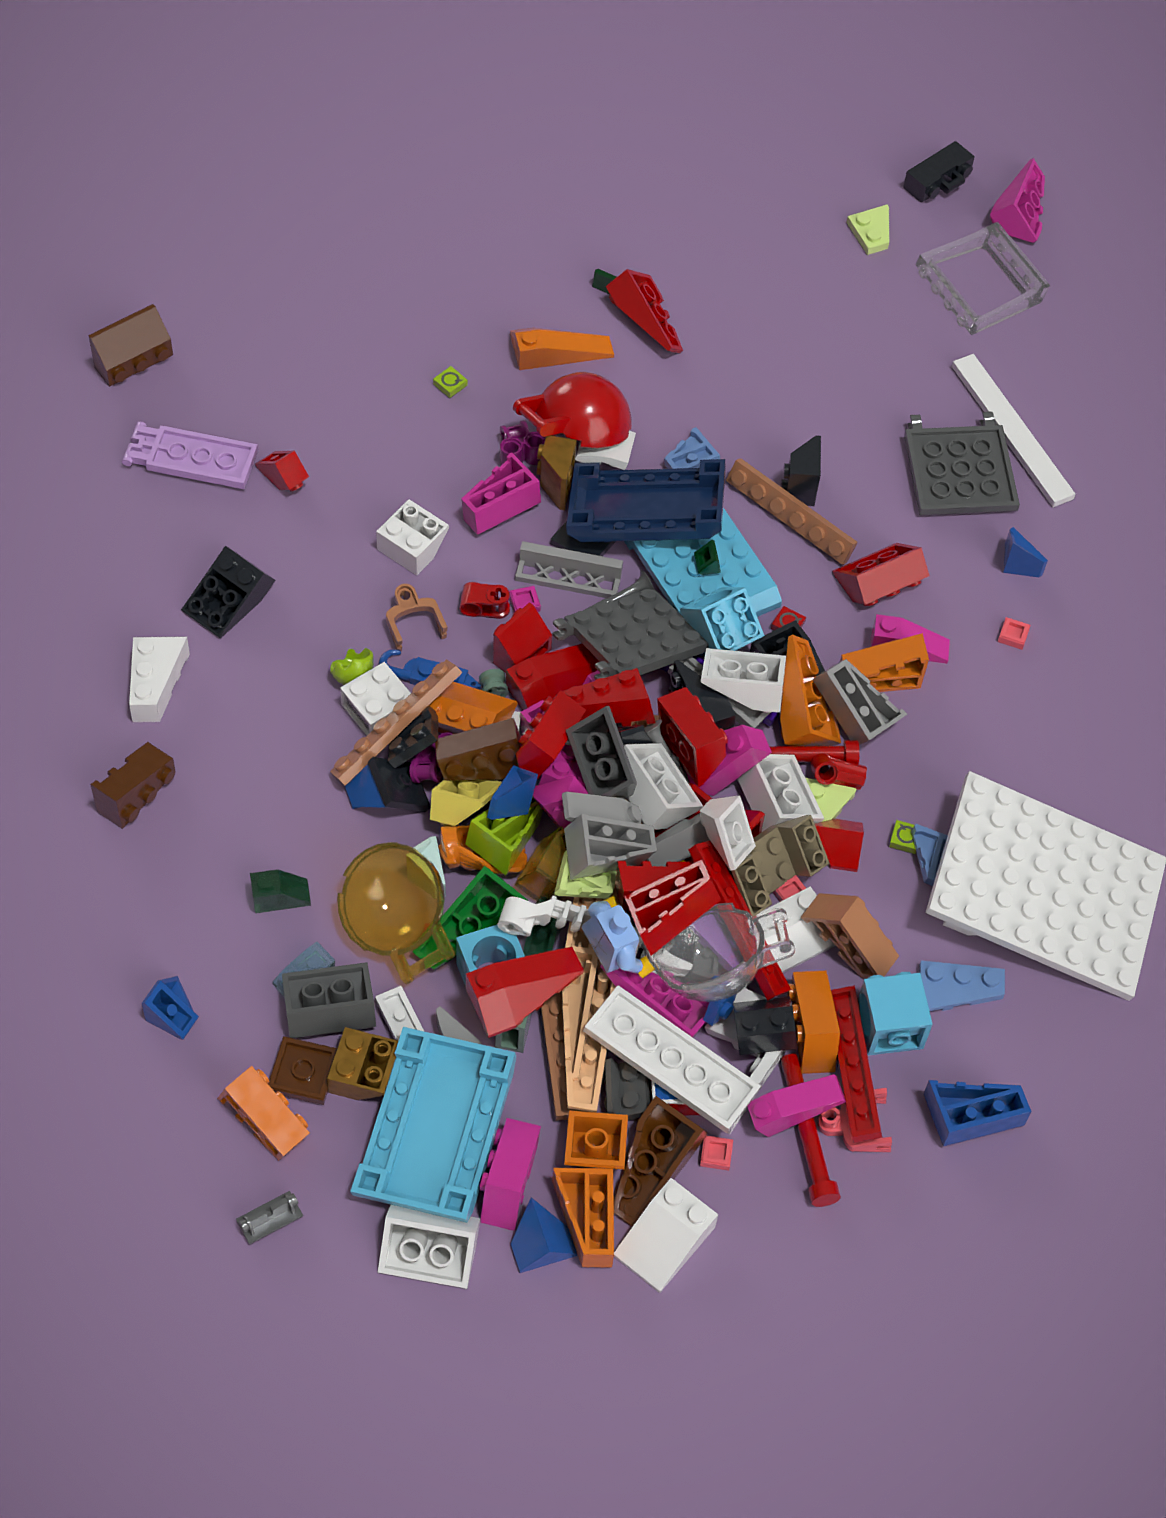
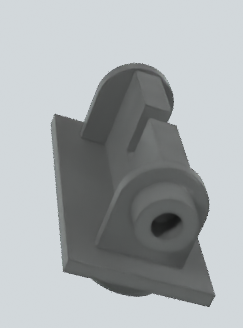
M288 1191L236 1218V1221L250 1245L303 1217V1214L297 1205L299 1203L296 1196Z

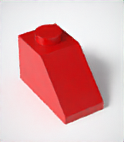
M295 450L274 451L255 463L257 469L279 490L295 491L302 487V481L309 477Z

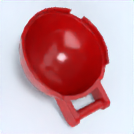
M576 372L562 376L547 386L541 395L520 398L513 404V411L528 419L537 428L536 430L541 436L546 437L563 433L567 438L581 441L580 447L602 448L619 444L628 438L629 430L632 427L630 408L621 390L605 377L594 373Z

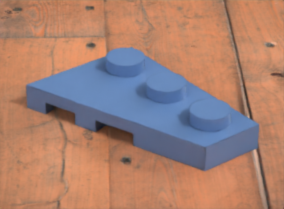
M922 960L919 964V973L921 974L929 1011L939 1009L946 1011L953 1009L954 1006L964 1004L971 1006L1001 1000L1005 995V969Z

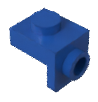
M717 976L711 979L705 996L710 1002L703 1020L711 1026L721 1019L725 1020L729 1017L738 992L737 989Z

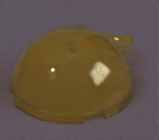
M396 842L376 844L365 849L353 859L343 876H346L342 893H338L337 896L338 914L344 930L352 941L364 951H370L382 956H390L401 980L405 984L414 981V976L441 960H449L455 956L454 950L440 923L445 905L444 886L439 872L424 854L413 847ZM433 936L438 949L409 966L404 954L418 948Z

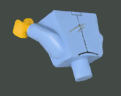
M613 895L603 901L592 903L588 909L589 915L592 918L585 922L581 928L606 973L620 968L624 971L638 973L641 978H644L653 972L655 968L649 962L646 955L641 959H636L635 952L639 937L630 922L629 915L624 912L622 906L617 905L615 896Z

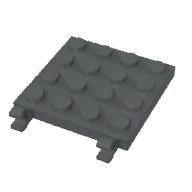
M993 411L982 413L983 420H980V426L923 428L921 415H910L911 423H908V429L905 430L904 437L919 515L1018 511L1020 503L1003 425H995Z
M644 589L640 592L565 616L564 619L558 618L553 621V625L558 631L552 632V635L558 641L574 635L600 661L595 664V668L600 672V674L594 675L596 680L638 668L640 675L673 664L676 660L682 661L706 652V648H709L708 642L655 589Z

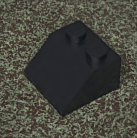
M816 435L790 454L789 463H784L783 478L785 479H781L780 487L807 506H815L821 476V436Z
M790 996L773 998L768 1001L763 999L733 1003L739 1055L797 1049L796 1029Z

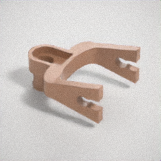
M399 585L395 590L396 606L390 608L386 613V621L396 650L402 651L401 644L403 640L395 621L413 612H431L434 615L441 639L447 638L446 631L448 627L436 600L433 598L419 599L412 585Z

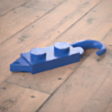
M395 649L384 652L379 660V665L385 662L399 679L409 681L413 685L428 678L432 674L433 668L440 663L418 657L409 660L403 669L393 667L387 663V660L393 655L401 654L400 650ZM458 667L462 674L453 682L480 690L481 685L468 674V670Z

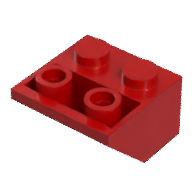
M530 602L523 608L517 609L511 619L505 624H500L493 633V664L505 673L506 669L528 658L548 653L552 649V634L535 606Z

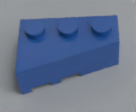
M929 1080L923 1094L943 1146L1024 1126L1032 1112L1021 1085L984 1083L981 1086L966 1085V1082L946 1084L938 1083L937 1080Z

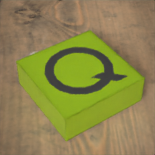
M450 366L433 378V385L451 398L468 386V380Z
M896 820L889 847L916 854L911 832L914 824Z

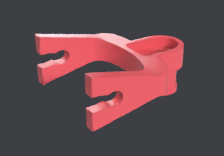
M887 1088L874 1089L876 1103L886 1104ZM846 1102L841 1104V1109L834 1107L821 1113L819 1116V1130L826 1136H843L848 1150L891 1152L892 1137L853 1143Z

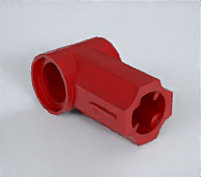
M826 753L817 754L811 761L812 772L816 780L823 785L833 783L859 790L864 786L867 767L864 765L834 759ZM824 765H830V766H831L830 769H829L827 772H824V773H820V772H819V769H820L822 766H824Z

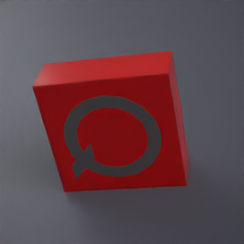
M783 606L771 624V629L776 630L795 620L802 628L806 621V616Z

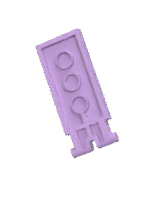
M137 422L130 439L132 443L128 444L122 460L123 465L131 466L134 463L146 466L148 471L245 489L258 453V444L161 425L159 429L146 427L147 425L144 422Z

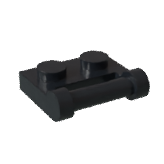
M428 706L425 708L420 716L415 718L389 743L388 762L394 768H397L438 741V715L432 707Z

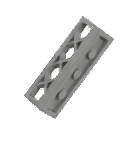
M522 541L515 581L609 598L618 593L622 577L623 560ZM524 566L535 567L538 573L534 575L523 574ZM556 571L560 572L564 577L555 580L551 579L548 574ZM582 576L586 577L589 582L581 585L576 584L573 579ZM603 581L614 582L613 590L602 589L598 584Z

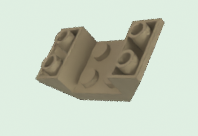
M804 815L770 826L754 837L756 847L737 869L731 870L746 905L752 916L755 917L772 905L769 894L782 886L787 880L795 875L811 877L827 866L829 861L812 816Z

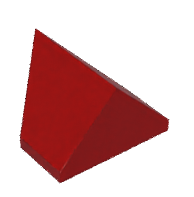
M841 819L814 823L830 863V868L857 872L864 836L863 823Z

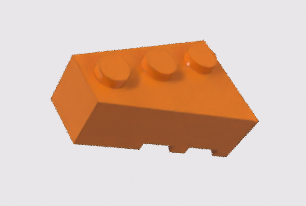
M923 633L842 654L840 662L847 659L870 680V684L878 692L920 689L929 662Z
M827 970L793 972L792 984H789L791 990L787 992V997L790 996L792 1001L802 1074L835 1072L840 1030Z
M250 1066L230 1083L217 1099L222 1104L228 1101L237 1111L235 1117L241 1123L245 1121L255 1132L254 1136L280 1160L310 1133L306 1129L308 1124L300 1114L294 1115L287 1107L289 1102L281 1092L277 1091L275 1093L268 1085L270 1081L262 1070H255L253 1066Z
M553 1168L552 1183L581 1266L612 1268L614 1259L613 1169Z

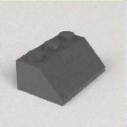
M605 706L566 730L588 794L623 799L634 794L637 781L609 706Z
M368 962L282 973L290 1038L344 1031L345 1027L355 1030L376 1027Z

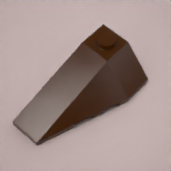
M657 1096L654 1097L638 1120L637 1131L632 1147H630L624 1174L621 1177L614 1200V1213L631 1226H634L649 1203L670 1178L674 1180L708 1134L700 1126Z

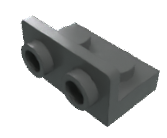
M612 1058L606 1059V1070L603 1072L607 1097L604 1099L606 1111L609 1114L628 1115V1121L640 1118L651 1103L650 1079L627 1062L617 1063Z

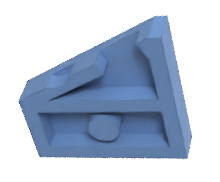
M695 427L691 430V436L686 441L681 440L677 444L676 449L664 458V465L667 469L699 468L700 460L720 459V454Z
M915 824L911 832L924 883L933 886L948 835Z

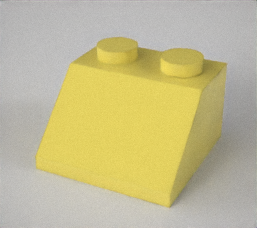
M443 780L432 789L430 820L440 822L443 826H456L487 804L502 782L496 780Z

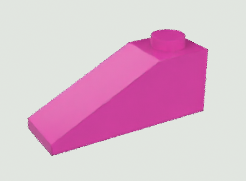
M876 614L870 647L923 633L929 661L947 664L950 639L904 618Z
M833 1074L771 1091L752 1100L747 1107L755 1130L767 1137H771L843 1104L846 1100L837 1076Z

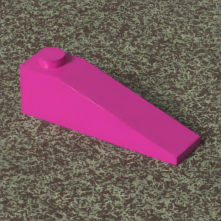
M1034 158L1027 162L998 198L990 213L992 223L999 228L1001 233L1032 243L1038 240L1042 230V223L1039 221V215L1043 213L1040 198L1044 196L1045 176Z
M620 968L606 973L616 987L619 985L692 1038L705 1025L706 1022L703 1019L710 1000L696 989L688 985L683 988L671 982L672 977L665 973L659 976L651 972L644 978H641L638 973L624 971Z

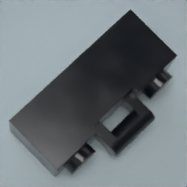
M954 141L906 172L903 188L919 202H924L929 198L934 199L939 194L940 189L948 194L965 183V178L973 170L972 166L975 156L957 141Z

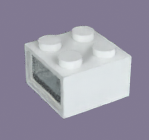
M385 662L340 687L341 705L366 736L373 730L374 725L380 719L386 718L393 711L396 703L406 699L411 694Z

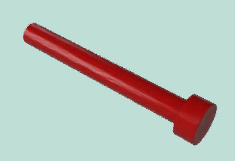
M844 740L843 746H769L771 754L795 755L797 762H811L817 754L826 753L834 759L859 764L858 740Z
M796 1054L783 1056L781 1063L787 1087L804 1083L798 1056ZM814 1117L797 1125L813 1183L808 1189L811 1203L816 1207H824L838 1202L841 1196L837 1182L830 1180Z

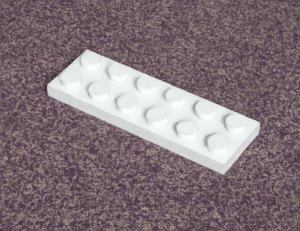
M619 985L585 1025L583 1030L587 1035L725 1133H728L761 1087V1085Z

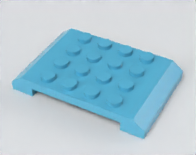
M724 508L722 531L710 539L624 541L629 550L634 549L668 603L681 615V607L721 587H745L757 617L780 608L782 605L777 585ZM710 540H714L721 573L700 575L698 574L694 552Z
M403 1027L395 1050L396 1060L363 1163H359L350 1192L353 1196L467 1223L475 1207L482 1176L487 1166L511 1085L516 1053Z

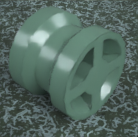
M489 669L480 674L479 682L483 687V691L502 697L508 695V686L504 683L506 677L502 670Z

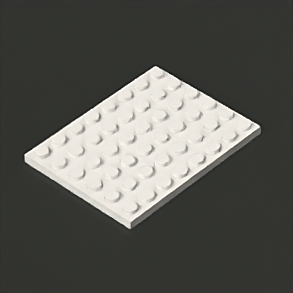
M969 771L964 778L925 913L1130 1001L1135 996L1164 873L1166 857Z

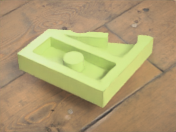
M888 205L847 217L846 223L867 255L888 249Z
M805 778L823 814V821L835 819L842 812L843 807L848 801L855 797L856 788L833 783L823 785L817 780Z
M566 850L563 854L554 894L557 896L607 899L613 894L617 871L614 870L571 880Z

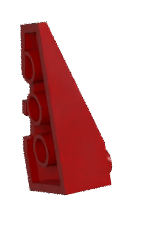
M626 269L606 286L610 293L609 298L611 302L667 351L675 353L683 351L675 329L667 322L670 315L667 310L661 307L660 303L664 300L651 275Z
M582 643L528 658L506 669V685L508 686V691L523 711L542 700L545 701L548 696L554 698L560 690L564 691L573 686L583 685L587 676L597 671L595 664L600 661Z
M571 946L493 963L466 973V991L488 1038L516 1028L523 1022L526 1016L534 1010L537 1011L546 1000L555 993L561 992L582 975L584 969Z

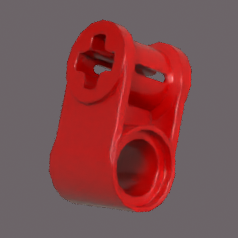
M468 582L463 586L459 607L460 612L471 617L481 616L502 619L510 613V604L508 602L510 598L509 590L503 585Z

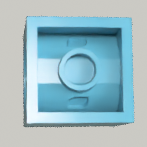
M721 587L680 608L685 621L708 642L709 649L736 651L765 636L745 587ZM706 652L699 654V656H705Z
M498 924L456 937V964L465 987L466 973L477 970L480 965L487 962H502L525 957L517 935L503 932L498 928Z
M900 972L895 976L883 977L882 975H873L864 979L858 1003L868 1055L924 1049L933 1024L921 974Z

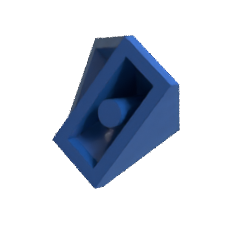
M1012 527L1005 542L1003 573L1041 577L1048 560Z
M369 765L365 766L344 786L352 809L360 807L387 808L384 806Z
M513 765L491 798L487 818L493 820L528 814L538 774Z
M178 976L158 980L142 1002L145 1020L179 1039L185 1038L199 1017L193 1011Z
M531 1197L511 1242V1249L519 1273L577 1256L568 1226Z

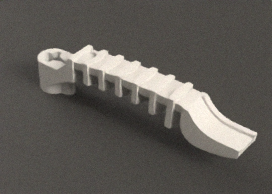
M555 896L539 904H534L518 897H508L505 900L498 921V928L511 935L528 937L531 934L533 925L540 924L545 926L553 917L557 919L555 927L559 929L565 926L566 920L571 921L570 931L575 933L580 930L581 925L592 917L589 915L588 909H586L587 906L581 905L579 907L573 905L569 900L565 902L556 900L557 897ZM633 926L639 937L635 957L639 948H642L643 951L640 959L645 955L648 957L649 962L655 968L653 973L659 976L665 973L671 976L672 980H683L693 965L673 957L663 947L651 956L639 935L637 927Z

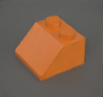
M569 1111L564 1165L624 1170L628 1115Z

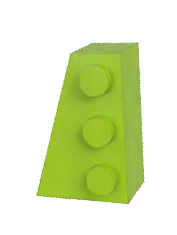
M533 797L529 812L526 815L491 820L487 818L488 809L470 822L465 844L504 875L508 874L540 824L543 809Z

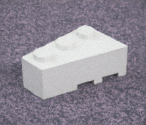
M133 637L129 700L133 722H160L172 696V689L176 681L179 680L181 669L190 655L187 637Z

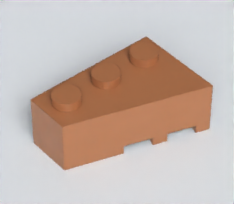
M819 893L801 918L806 923L812 921L822 931L819 936L825 942L830 939L840 949L838 955L861 978L867 979L873 975H882L884 977L899 955L893 948L891 940L880 929L878 921L872 917L865 907V902L858 896Z

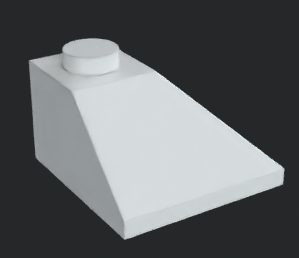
M740 795L710 799L700 810V821L705 827L708 838L728 868L736 870L756 847Z

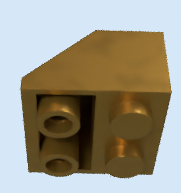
M345 1027L327 1078L329 1093L354 1100L384 1096L396 1060L395 1050L398 1040Z

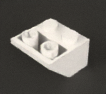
M409 499L376 531L377 550L413 574L418 575L434 559L449 529V525Z

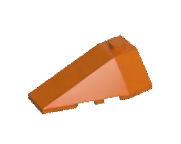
M535 327L510 330L519 370L614 358V351L609 336Z
M795 635L788 637L780 715L781 736L784 744L790 746H833L841 744L837 718L832 711L829 712L825 699L812 680L818 674L819 669L808 640Z

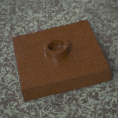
M283 1036L268 1085L275 1093L279 1091L286 1097L324 1105L328 1093L327 1078L338 1048Z

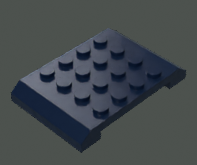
M725 459L700 460L699 468L600 470V462L575 463L566 524L567 534L580 542L710 539L722 531L726 472Z

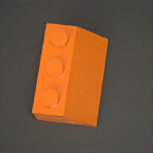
M452 682L428 706L432 707L438 715V732L457 734L511 719L518 702Z

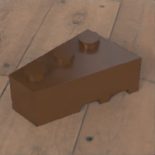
M514 718L439 738L435 742L436 757L444 780L505 779L513 765L519 767L516 752L522 744L518 742L521 736Z
M149 742L126 757V764L118 770L114 767L111 768L107 773L109 777L101 783L95 780L90 784L97 813L121 829L137 818L140 810L147 803L149 804L155 799L157 792L164 784H169L176 773L173 758Z

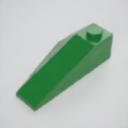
M484 866L412 952L429 967L436 970L456 957V937L498 924L506 898L518 897L526 901L528 899Z

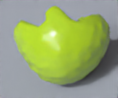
M364 648L361 653H356L354 649H348L344 659L335 660L331 663L330 673L339 683L345 685L373 669V653L368 648Z

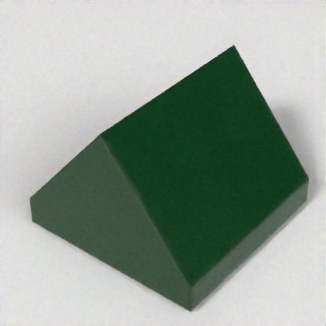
M596 269L592 287L610 294L606 286L617 276Z
M710 540L694 552L698 574L700 575L721 573L715 541Z

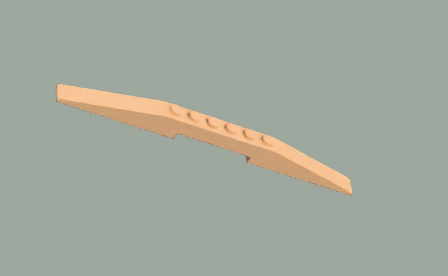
M654 715L655 721L659 720L658 715ZM647 720L631 722V726L644 725L646 727L649 725ZM614 886V891L611 896H615V901L617 905H619L616 887ZM574 897L573 905L579 907L584 905L587 906L586 909H589L592 903L605 899ZM570 921L565 948L573 947L584 969V973L562 990L567 1108L597 1113L607 1048L587 1035L583 1030L616 986L600 967L602 964L583 929L580 927V930L575 933L570 931L572 924Z

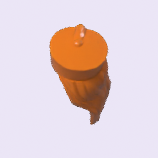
M469 826L441 827L438 849L449 869L462 867L472 871L481 870L486 866L495 874H503L465 844ZM525 847L508 873L524 870L527 864Z

